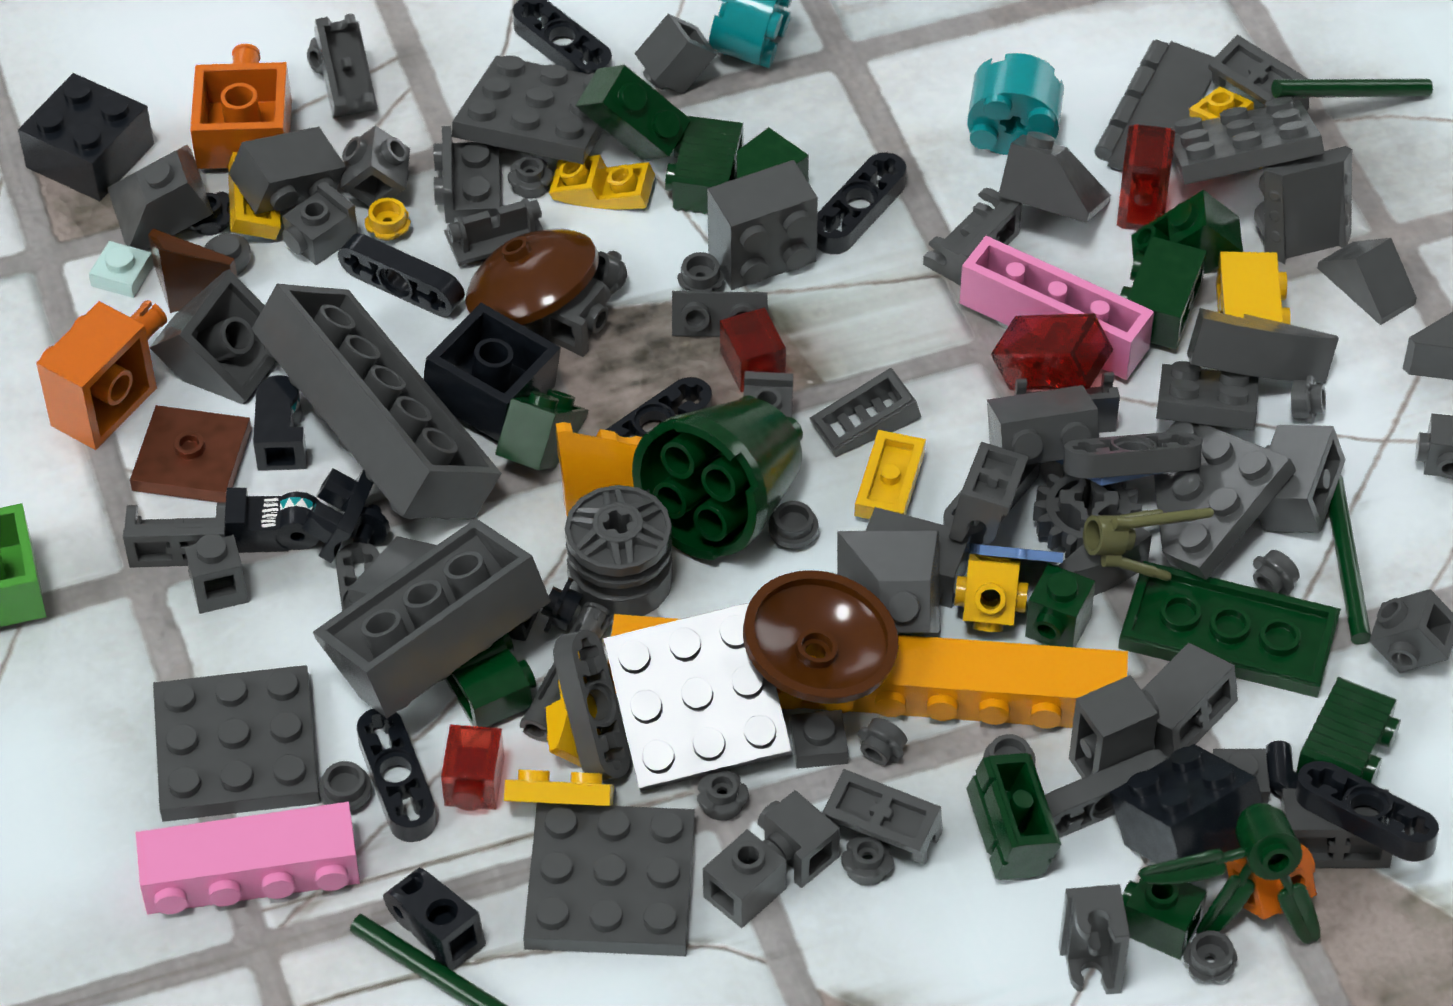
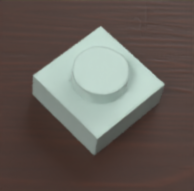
M109 241L89 272L91 286L134 298L154 266L152 252Z

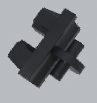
M332 468L323 481L316 497L339 510L336 511L317 501L301 529L324 542L318 556L330 563L335 559L342 541H346L351 537L354 539L353 543H369L374 546L381 544L389 532V521L381 513V508L375 504L364 507L374 484L366 477L364 469L358 478L354 480Z

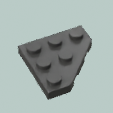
M1174 421L1166 432L1191 433L1203 440L1201 465L1199 468L1189 471L1155 474L1154 483L1157 509H1161L1166 513L1212 508L1214 516L1193 521L1159 525L1162 552L1170 565L1207 580L1295 473L1296 468L1289 457L1204 424Z

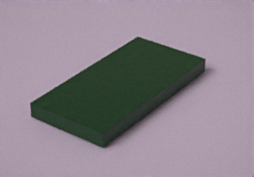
M1143 561L1145 564L1170 572L1172 577L1169 581H1164L1139 574L1119 637L1118 649L1171 661L1188 643H1191L1235 665L1236 678L1318 698L1340 616V608L1213 577H1208L1205 580L1184 570Z

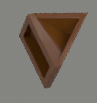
M152 229L148 234L154 267L170 313L180 311L224 271L230 269L238 278L235 259L156 229Z

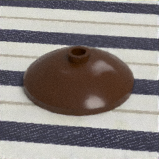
M546 229L517 236L497 248L477 269L466 292L465 304L467 310L471 313L480 303H483L520 325L541 319L566 305L588 285L599 264L598 251L593 241L587 235L569 229Z
M805 570L778 576L763 585L756 592L744 616L742 628L743 642L755 668L775 687L802 700L823 704H837L860 699L872 693L884 683L897 657V629L885 605L861 584L838 574Z

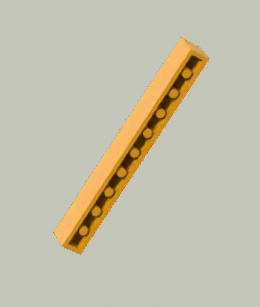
M614 614L611 636L680 619ZM898 635V653L889 676L876 690L860 699L845 703L823 704L796 698L778 688L777 692L782 709L842 710V713H876L886 717L903 715L930 717L939 721L957 719L983 721L992 725L1012 723L1035 725L1045 729L1054 727L1072 728L1076 698L1127 677L1128 651ZM608 660V661H607V664H608L610 676H611V679H612L614 691H615V694H616V690H615V686H614V681H613V677H612V673H611V669H610V665H609V660Z

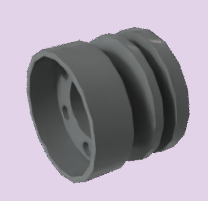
M614 485L597 488L581 497L568 512L565 524L566 551L568 555L567 574L568 578L574 579L570 588L583 594L579 603L581 607L586 602H594L607 608L610 611L608 615H612L613 618L614 614L645 616L657 609L669 595L673 580V560L671 554L672 525L667 509L656 496L638 487Z

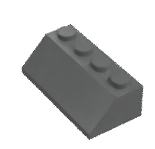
M475 518L313 631V634L357 695L385 718H389L397 711L406 708L411 701L436 683L448 678L453 671L474 656L490 648L495 641L516 626L528 621L533 614L551 601L533 556Z

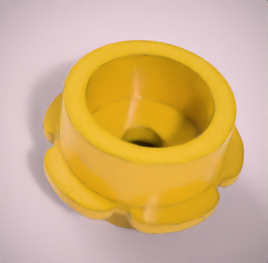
M381 198L370 205L368 216L365 218V228L369 233H375V237L378 239L394 240L409 230L411 221L408 219L409 213L401 201L395 198Z

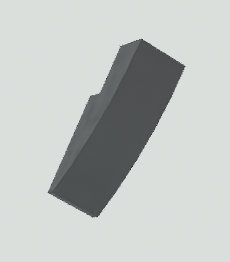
M1200 308L1187 356L1192 365L1225 372L1284 381L1306 380L1308 375H1312L1316 383H1326L1339 338L1337 335L1244 314V317L1240 318Z

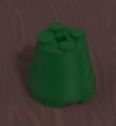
M750 395L743 396L739 400L673 416L662 421L647 432L638 443L632 463L634 487H638L656 496L667 509L672 525L671 539L674 547L688 555L704 560H715L719 556L735 554L742 551L759 536L798 475L802 464L800 441L803 438V431L800 424L794 418L786 417L775 406Z

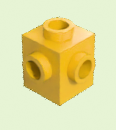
M970 554L967 577L957 576L954 606L964 607L963 621H972L973 629L986 632H1003L1004 625L1014 626L1015 612L1025 613L1028 583L1018 582L1020 559ZM993 589L1000 596L997 599L991 600L986 598L983 592Z

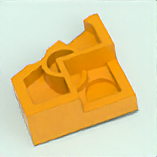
M555 423L557 451L562 475L563 501L567 516L568 512L581 497L597 488L614 485L634 487L632 463L636 447L642 437H622L614 431L600 429L595 437L574 433L571 423Z

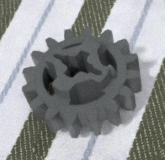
M1065 472L1063 478L1051 473L1047 477V487L1039 486L1037 489L1036 502H1034L1033 521H1037L1036 534L1038 537L1048 536L1047 548L1050 550L1063 546L1065 548V558H1067L1084 544L1083 529L1088 517L1091 515H1121L1142 511V505L1137 503L1139 492L1137 489L1126 490L1127 481L1101 486L1087 478L1073 477Z

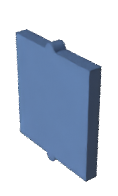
M973 543L970 546V553L1063 563L1064 553Z

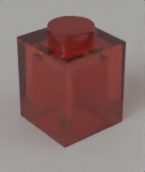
M765 307L720 320V352L740 392H744L745 371L786 373V347Z
M450 724L441 773L444 806H453L466 811L497 809L505 759L502 728Z

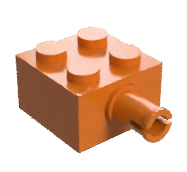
M243 43L233 48L232 64L195 65L190 132L198 169L228 168L232 153H238L242 142L290 132L292 98L287 62L259 63L261 58L260 50L252 44Z
M146 300L129 317L98 301L85 315L77 318L72 328L54 346L48 347L43 352L36 365L52 427L97 450L157 389L148 339L167 323L166 314L157 304L152 306L151 301Z

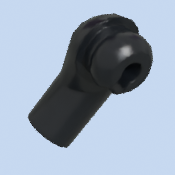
M1286 741L1268 743L1266 746L1269 785L1271 790L1281 796L1282 789H1296L1298 773L1293 770L1292 746Z

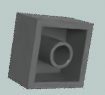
M794 160L707 188L708 253L718 260L719 271L723 272L724 279L731 290L749 284H756L766 278L790 270L800 269L807 264L816 262L818 197Z

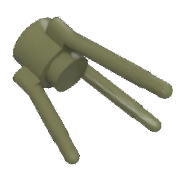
M1212 508L1164 513L1161 509L1121 515H1091L1087 518L1083 529L1084 547L1089 555L1101 556L1102 567H1119L1148 577L1169 581L1172 577L1170 572L1122 557L1125 551H1130L1134 547L1136 540L1135 528L1211 518L1214 516V510Z

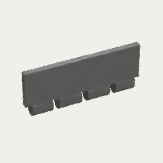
M1153 40L1140 62V67L1137 68L1124 96L1112 115L1109 126L1106 127L1094 149L1095 155L1099 159L1107 161V166L1159 185L1172 160L1164 129L1175 127V122L1190 118L1189 108L1203 99L1212 81V71L1209 70L1208 64L1215 57L1173 41L1169 44L1161 40Z

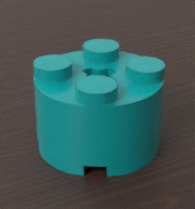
M719 0L722 1L719 15H714L709 36L711 47L719 53L770 68L778 45L773 40H775L776 36L783 38L786 33L791 12L784 10V7L789 8L792 0Z
M1023 53L1005 54V60L992 64V58L983 62L974 75L967 125L971 144L979 149H988L997 154L1008 155L1010 144L1021 135H1027L1028 132L1044 133L1054 137L1056 140L1059 132L1064 84L1062 79L1059 82L1054 75L1055 69L1045 60Z

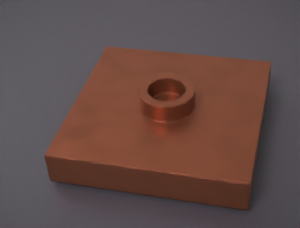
M156 405L130 478L132 491L213 502H226L227 488L233 487L252 429L250 418Z

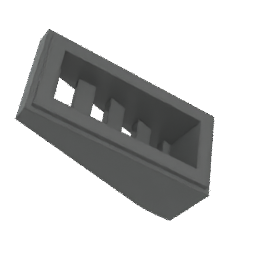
M889 368L811 416L810 421L833 454L838 456L875 440L878 430L894 432L919 419L921 414L915 398L894 370ZM891 399L894 404L886 407L883 401ZM872 406L878 412L873 417L866 411L867 408ZM856 413L863 423L855 427L848 416ZM839 421L847 433L838 437L830 424Z

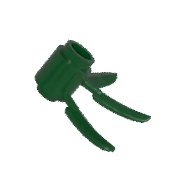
M1253 804L1244 809L1240 814L1235 835L1241 848L1224 853L1220 849H1213L1150 865L1140 869L1138 872L1139 877L1149 884H1181L1220 876L1226 871L1225 863L1246 858L1247 862L1239 875L1230 876L1197 927L1196 934L1198 935L1204 931L1220 932L1234 919L1255 889L1254 882L1249 879L1253 872L1262 879H1280L1283 889L1277 895L1279 904L1291 928L1304 944L1316 942L1321 937L1317 913L1306 887L1301 883L1293 884L1289 876L1301 862L1302 847L1286 815L1280 809L1270 804Z

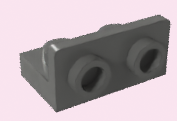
M442 126V143L433 144L435 171H442V177H434L435 205L444 204L445 223H454V218L458 216L462 218L487 210L491 217L496 216L497 208L501 207L499 147L478 142L453 143L451 126Z

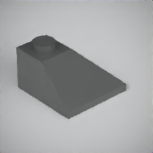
M1028 132L1027 135L1023 134L1010 144L998 197L1085 223L1109 204L1111 194L1067 147L1054 144V137L1040 132Z
M188 145L107 187L125 245L137 249L146 250L150 248L148 234L152 229L173 236L213 214L192 150Z
M230 269L224 271L178 311L149 347L183 382L240 404L248 400L276 362L275 359L265 352L264 345L251 330L265 305Z
M837 531V574L861 584L879 598L891 614L897 633H939V531Z

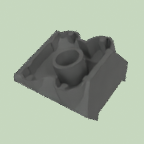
M1343 146L1326 150L1324 154L1270 165L1264 168V173L1259 180V188L1264 195V201L1256 207L1254 220L1264 237L1265 252H1277L1278 261L1285 264L1287 258L1337 246L1343 248L1348 245L1352 221L1351 148Z

